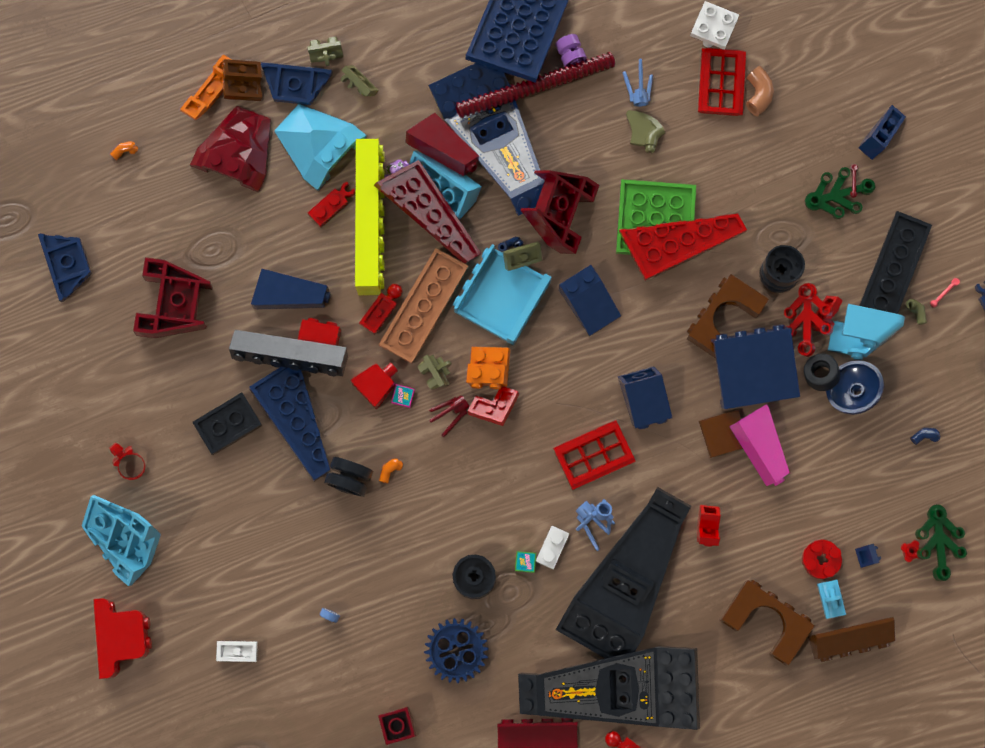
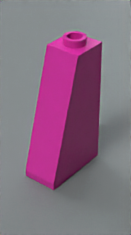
M766 404L731 425L730 428L765 485L768 486L774 483L777 486L785 481L784 476L790 472L769 407Z

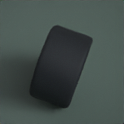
M816 354L806 361L804 375L811 388L817 391H828L838 384L840 370L832 356ZM826 367L829 369V374L826 377L817 378L815 376V371L818 368Z

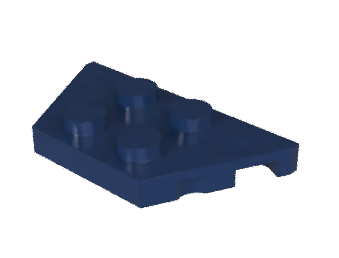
M261 62L275 102L311 105L332 76V70Z
M40 233L38 234L58 299L60 302H64L92 274L81 239L60 235L49 236Z

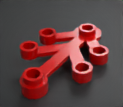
M805 283L798 290L799 297L790 307L784 310V316L794 319L797 316L796 310L804 303V310L786 327L792 329L791 334L793 338L797 334L798 327L803 323V341L798 345V352L805 357H809L815 352V346L812 343V322L820 328V332L824 335H830L833 332L832 325L825 323L812 310V302L820 308V313L827 317L832 315L833 307L825 304L817 296L815 285ZM808 290H811L810 295L807 296V295H806V292H807ZM829 307V311L824 313L825 308ZM792 310V315L788 316V312ZM828 326L829 330L824 332V328ZM810 346V351L806 352V348Z

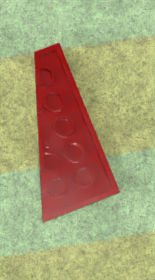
M739 214L716 216L715 218L708 219L701 218L694 221L656 224V226H642L627 230L619 229V233L645 281L747 231Z

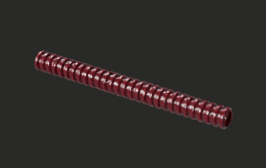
M611 52L603 53L601 56L597 55L596 58L586 59L585 62L582 60L580 63L576 62L575 65L565 66L564 69L554 70L553 73L550 71L548 74L544 73L543 76L539 75L536 83L523 80L521 83L517 82L516 85L505 86V89L500 88L499 91L496 89L494 92L490 91L489 94L478 95V98L473 97L472 100L469 98L466 102L464 100L462 103L457 102L456 110L458 116L463 119L464 116L475 115V112L480 113L481 110L484 112L487 108L490 110L492 107L496 108L497 105L502 106V103L513 102L514 99L518 100L519 97L522 99L524 96L528 97L529 94L540 93V90L545 91L546 88L549 90L551 87L555 88L556 85L566 84L567 81L570 83L572 80L582 79L583 76L587 77L588 74L599 73V70L602 72L604 69L614 68L615 59Z

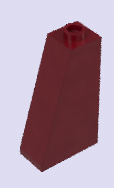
M435 112L406 131L405 142L409 146L460 175L465 176L477 169L479 155Z

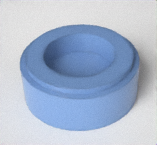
M322 608L320 612L321 617L334 623L338 622L340 618L339 614L326 608Z

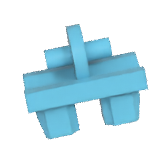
M838 580L817 584L825 618L829 619L846 615Z

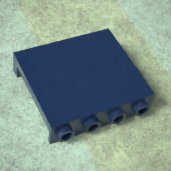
M781 324L773 326L771 330H766L765 327L756 328L753 333L738 331L735 332L734 336L719 334L716 335V339H711V342L714 344L721 391V408L730 409L800 397L791 328Z

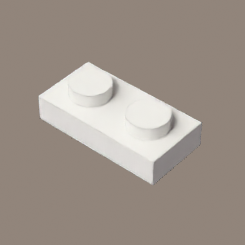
M551 526L536 562L554 570L569 533Z
M217 641L216 661L257 662L258 642Z

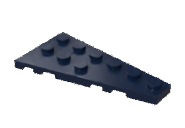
M280 367L249 386L254 397L312 480L315 482L330 472L301 370L295 371L290 368Z

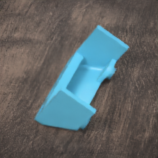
M848 304L844 323L833 321L835 325L832 326L833 332L830 334L827 351L851 355L853 359L862 360L863 357L870 355L904 326L905 317L900 314Z

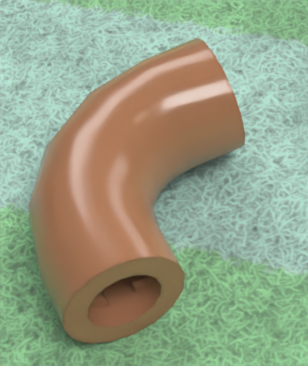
M761 66L755 68L746 78L755 88V94L746 102V107L750 113L757 117L770 105L774 94L772 80Z

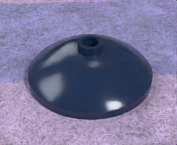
M850 361L839 366L840 379L838 384L826 391L830 404L839 412L850 415L861 414L873 408L881 399L884 392V379L881 372L873 364L866 361Z

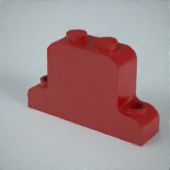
M104 598L93 599L99 679H110L120 673L121 661L142 659L149 654V649L152 648L151 637H148L150 619L142 611L116 612L115 603L111 600Z

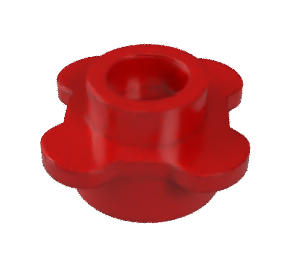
M917 540L901 545L906 562H911L916 558L919 559L917 551L920 549V543Z

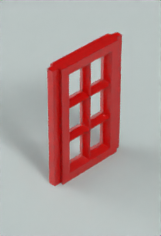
M702 48L698 100L699 113L730 116L743 115L746 52ZM712 56L722 57L721 71L711 70ZM725 57L735 58V72L725 71ZM710 74L721 75L720 89L710 88ZM724 75L734 76V90L723 89ZM709 92L719 93V107L709 106ZM723 93L733 94V108L722 107Z
M616 420L553 448L572 490L636 462ZM615 433L618 442L604 448L600 438ZM597 441L600 451L586 456L582 447ZM621 446L625 455L610 461L607 451ZM578 449L582 459L568 464L564 455ZM603 454L607 463L592 469L588 460ZM584 462L588 472L574 478L570 468Z

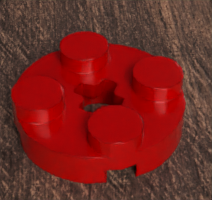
M828 540L813 541L803 550L802 564L806 572L816 579L833 577L842 565L841 550ZM824 554L827 562H823L821 565L817 556Z

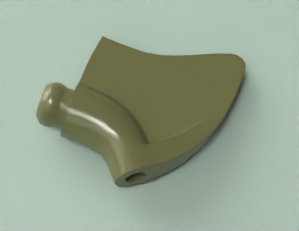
M628 110L626 116L632 130L630 144L644 146L647 153H654L658 139L665 134L664 128L655 118L642 112Z

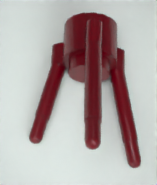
M462 395L457 398L453 397L451 400L429 410L433 412L448 405L450 406L429 420L430 423L438 420L450 411H453L454 414L459 413L442 433V437H445L457 422L467 414L466 409L469 408V404Z

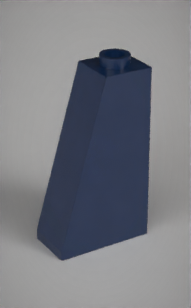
M261 269L251 305L257 310L324 308L325 303L330 301L331 292H329L327 285Z

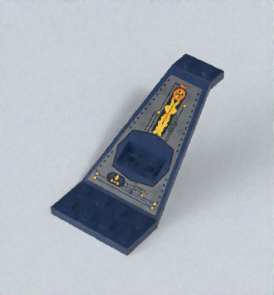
M474 63L429 84L428 87L444 121L479 155L478 161L510 198L518 216L523 214L521 208H536L544 180L534 174V171H538L540 168L515 99L513 102L508 101L507 104L502 103V106L497 105L496 108L492 107L490 110L487 108L484 112L481 110L480 113L475 112V115L464 116L463 119L458 116L456 110L457 102L462 103L463 100L466 102L469 98L472 100L473 97L478 98V95L483 96L484 93L489 94L490 91L494 92L496 89L499 91L500 88L505 89V86L510 87L504 72ZM499 121L503 123V127L501 129L497 127V123ZM482 129L486 131V135L484 137L480 135V131Z

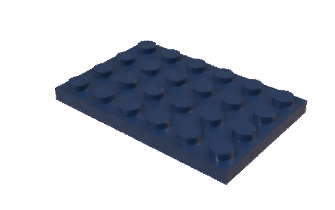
M489 0L466 53L465 60L536 83L569 0Z

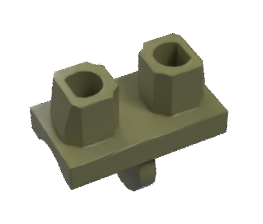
M336 36L329 37L327 39L328 43L320 44L319 40L310 41V46H307L311 63L325 61L326 66H330L329 60L343 57L341 42L338 41Z
M434 355L424 356V361L417 367L423 375L428 372L432 373L433 377L427 381L429 388L435 390L440 387L449 386L450 383L446 376L450 374L448 367L451 366V362H444L442 357L436 359Z

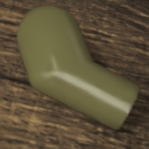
M915 299L908 300L906 307L916 315L917 324H926L924 305Z

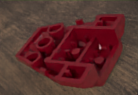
M236 106L197 148L190 166L207 173L209 170L239 181L243 187L259 192L267 172L266 160L268 159L267 149L270 138L271 119Z

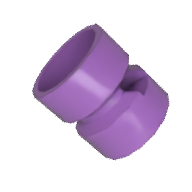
M576 34L564 36L555 43L558 53L562 55L561 60L564 67H569L570 64L575 65L576 62L580 63L582 60L585 62L587 59L583 48H580L581 43Z

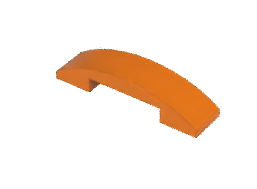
M224 54L213 66V72L194 96H190L180 108L181 112L197 120L215 103L223 92V60L232 59Z

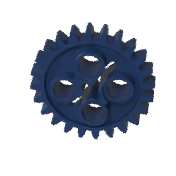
M456 618L453 619V624H450L448 620H446V626L439 623L440 630L437 631L433 628L432 631L435 635L427 636L431 643H425L426 646L430 647V650L424 651L425 654H430L426 662L432 661L433 663L429 669H437L434 675L442 673L441 680L448 676L449 683H451L453 678H456V682L459 683L461 677L467 682V675L475 678L473 672L480 673L481 671L478 666H485L481 660L488 658V656L483 654V651L488 650L487 647H483L487 640L480 639L484 633L477 634L478 626L472 629L471 621L464 625V619L461 620L460 624L457 623ZM462 632L468 635V641L464 644L459 643L457 640V636ZM441 639L449 641L448 649L441 650L438 644ZM473 644L472 648L460 651L459 656L455 654L442 658L439 656L442 653L452 651L454 645L461 648ZM468 651L474 653L475 656L471 663H467L463 659L464 654ZM447 658L455 660L454 668L447 669L444 663Z

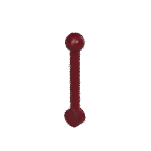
M853 164L850 168L852 172V191L850 196L855 198L858 195L856 192V172L858 171V166Z

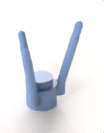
M640 58L639 89H636L635 93L632 91L627 73L623 72L630 102H633V105L637 107L646 106L650 102L653 75L651 74L646 92V89H643L642 59Z
M603 499L602 502L596 505L594 512L576 530H581L596 517L599 520H607V529L609 530L607 534L609 535L613 515H611L612 506Z
M588 501L584 502L576 510L578 514L577 519L582 523L594 512L596 507L593 504L590 505ZM596 517L593 518V521L601 529H603L605 533L609 532V530L603 525V523L599 519H597ZM585 525L583 528L585 529L591 543L593 544L596 551H599V547L591 531L589 530L588 526Z

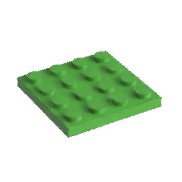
M621 179L616 254L631 255L619 233V229L627 230L642 226H656V224L694 221L696 185Z

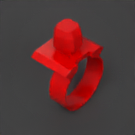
M115 442L110 447L111 453L117 456L113 459V466L118 467V472L125 479L135 480L141 477L145 471V462L142 456L134 453L132 446H128L123 450V447ZM133 454L143 460V470L136 477H125L119 471L120 461L124 456Z

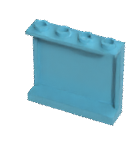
M492 244L490 248H486L483 252L481 264L477 263L474 267L472 279L465 282L463 294L456 297L453 306H455L454 312L514 346L551 283L552 277L547 274L543 276L527 266L507 271L505 269L503 253L495 249V245Z

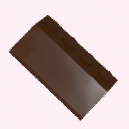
M894 617L808 636L814 659H820L821 662L833 660V655L839 654L840 658L851 656V651L859 650V653L871 651L870 647L877 645L878 649L890 647V642L895 641Z

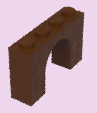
M730 274L728 279L725 277L718 285L721 288L719 292L711 295L708 300L710 303L708 308H702L697 316L699 318L697 324L692 323L687 330L689 334L687 340L715 359L714 344L711 342V339H716V335L720 333L716 330L713 323L714 312L722 306L733 305L756 319L769 300L732 274Z
M747 580L728 606L720 621L734 631H739L749 614L757 607H768L774 610L782 620L783 631L769 655L787 666L791 663L815 625L810 623L812 620L804 614L799 615L794 612L795 608L786 602L783 604L778 601L779 597L774 593L763 591L761 589L762 586L758 582Z

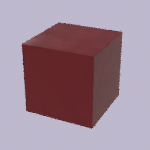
M409 707L378 715L386 745L417 736Z

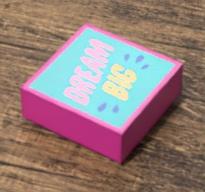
M396 384L391 403L410 408L415 389Z

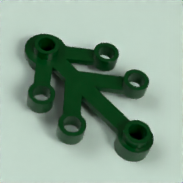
M842 167L838 172V178L830 193L822 195L826 185L831 183L833 176L829 172L823 173L816 191L806 196V207L812 211L821 209L831 214L833 218L841 219L845 214L842 207L834 208L825 203L833 201L849 209L851 213L859 214L863 208L860 202L853 203L843 198L850 196L852 187L840 190L844 181L850 176V169ZM841 172H847V176H843ZM828 176L830 180L825 181L823 177ZM864 179L859 185H856V192H861L863 195H870L875 190V183L871 179ZM865 183H869L871 188H867ZM811 199H817L818 203H813ZM853 206H858L859 210H854ZM835 211H840L841 216L836 215Z
M936 504L929 508L927 512L928 520L915 532L918 540H925L929 537V530L933 526L935 533L923 548L918 549L917 556L921 560L929 559L931 550L936 545L938 566L933 569V577L937 581H946L950 578L951 571L946 566L945 546L957 559L965 558L967 551L964 547H958L943 532V526L951 532V536L954 539L963 538L965 531L961 527H956L947 518V512L943 506ZM957 530L960 532L959 536L956 534ZM921 531L924 532V537L920 535ZM923 550L926 552L925 557L922 555ZM958 550H961V556L958 554Z

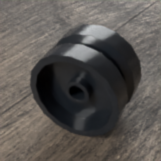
M333 457L330 467L340 474L327 473L324 483L343 493L365 497L367 486L357 480L370 481L374 471L358 463Z
M477 554L461 558L455 565L452 573L453 583L457 591L462 596L472 600L487 596L494 588L496 582L495 569L492 563L485 557ZM472 574L478 575V579H476V581H472Z

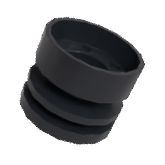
M789 245L774 247L767 254L759 270L762 284L774 293L790 291L795 287L805 270L803 255L796 248Z

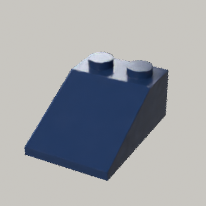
M592 265L559 284V292L589 337L621 317L605 285Z

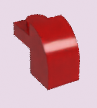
M700 505L697 524V542L707 547L719 546V524L721 517L719 507Z

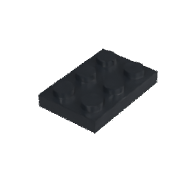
M242 392L192 422L211 455H215L262 426Z

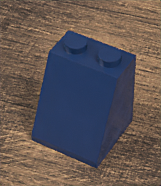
M654 366L618 376L630 420L635 428L645 429L650 424H663L672 418L662 374Z

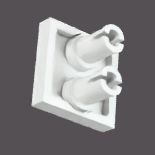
M705 1L690 36L703 41L705 47L710 48L714 45L725 50L739 14Z

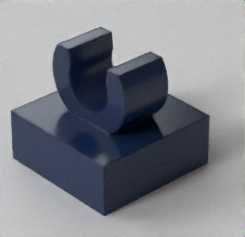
M874 544L855 549L861 568L880 563L881 556H877L876 550L878 547L874 546Z

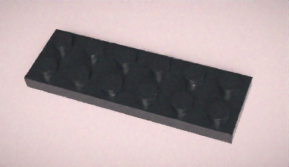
M899 211L895 212L859 306L898 314L932 224Z

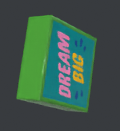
M517 551L515 571L534 573L536 553Z

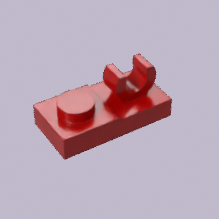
M826 295L823 302L833 307L832 315L828 317L822 315L820 308L816 314L825 323L834 326L835 324L831 319L839 311L843 300L838 296ZM829 307L825 308L824 313L829 311ZM812 322V331L820 332V328Z

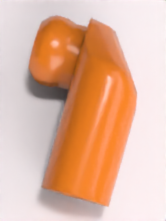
M132 141L123 142L110 155L115 160H118L124 152L129 151L130 154H135L138 151V147Z
M394 458L385 463L382 467L379 482L388 484L391 472L395 470L400 471L403 468L402 461Z

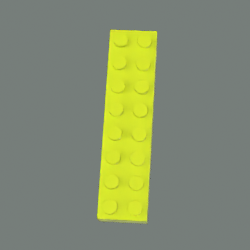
M356 139L355 287L358 295H380L381 289H385V280L383 273H381V271H385V262L383 255H381V253L385 252V243L383 236H381L385 234V225L383 218H381V216H385V206L383 205V199H381L385 198V195L374 186L376 182L385 178V170L383 169V163H381L385 162V152L383 151V145L379 143V139Z

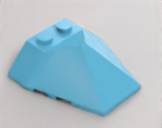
M298 104L274 130L304 180L318 191L330 179L329 172L351 147L354 150L356 149V139H365L367 137L366 134L353 124Z
M95 495L90 497L82 528L94 545H99L104 552L102 556L105 560L108 559L114 567L112 571L127 586H131L151 565L161 534L138 513Z

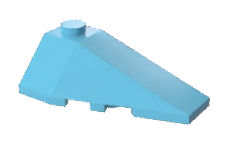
M417 150L413 151L409 165L417 160L421 162L460 220L476 202L482 186L468 176L460 175Z

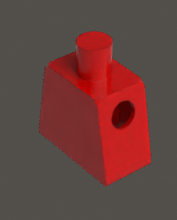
M391 362L383 370L378 364H374L350 381L377 410L394 389L395 383L391 377L398 370Z

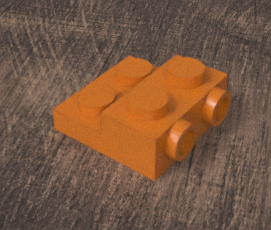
M472 347L466 383L474 389L490 386V389L499 390L501 387H507L510 349L502 347Z

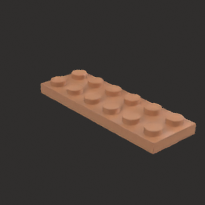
M435 248L379 346L413 364L469 266Z

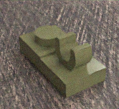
M348 65L342 69V72L346 75L341 77V81L346 82L349 79L350 84L347 86L348 88L356 86L358 92L363 96H375L379 91L354 65Z
M537 241L503 251L505 269L511 271L542 261L540 243Z

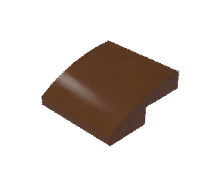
M224 59V99L261 101V62Z
M738 410L699 421L710 458L743 450L730 428L731 425L741 420Z

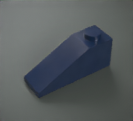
M891 105L858 148L873 160L887 147L906 116Z

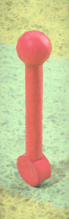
M954 278L951 284L935 300L930 302L931 307H937L938 302L954 286L959 285L960 281L958 278Z

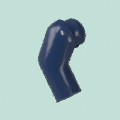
M515 236L501 242L498 245V249L503 252L513 247H521L524 245V242L520 240V237Z
M922 428L910 437V440L917 445L925 438L938 442L941 436L936 428Z

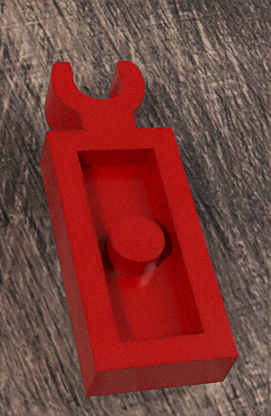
M348 182L342 184L339 192L336 188L333 189L308 212V215L320 228L348 204L347 197L355 195L356 191L354 188L350 192L345 191L349 186Z

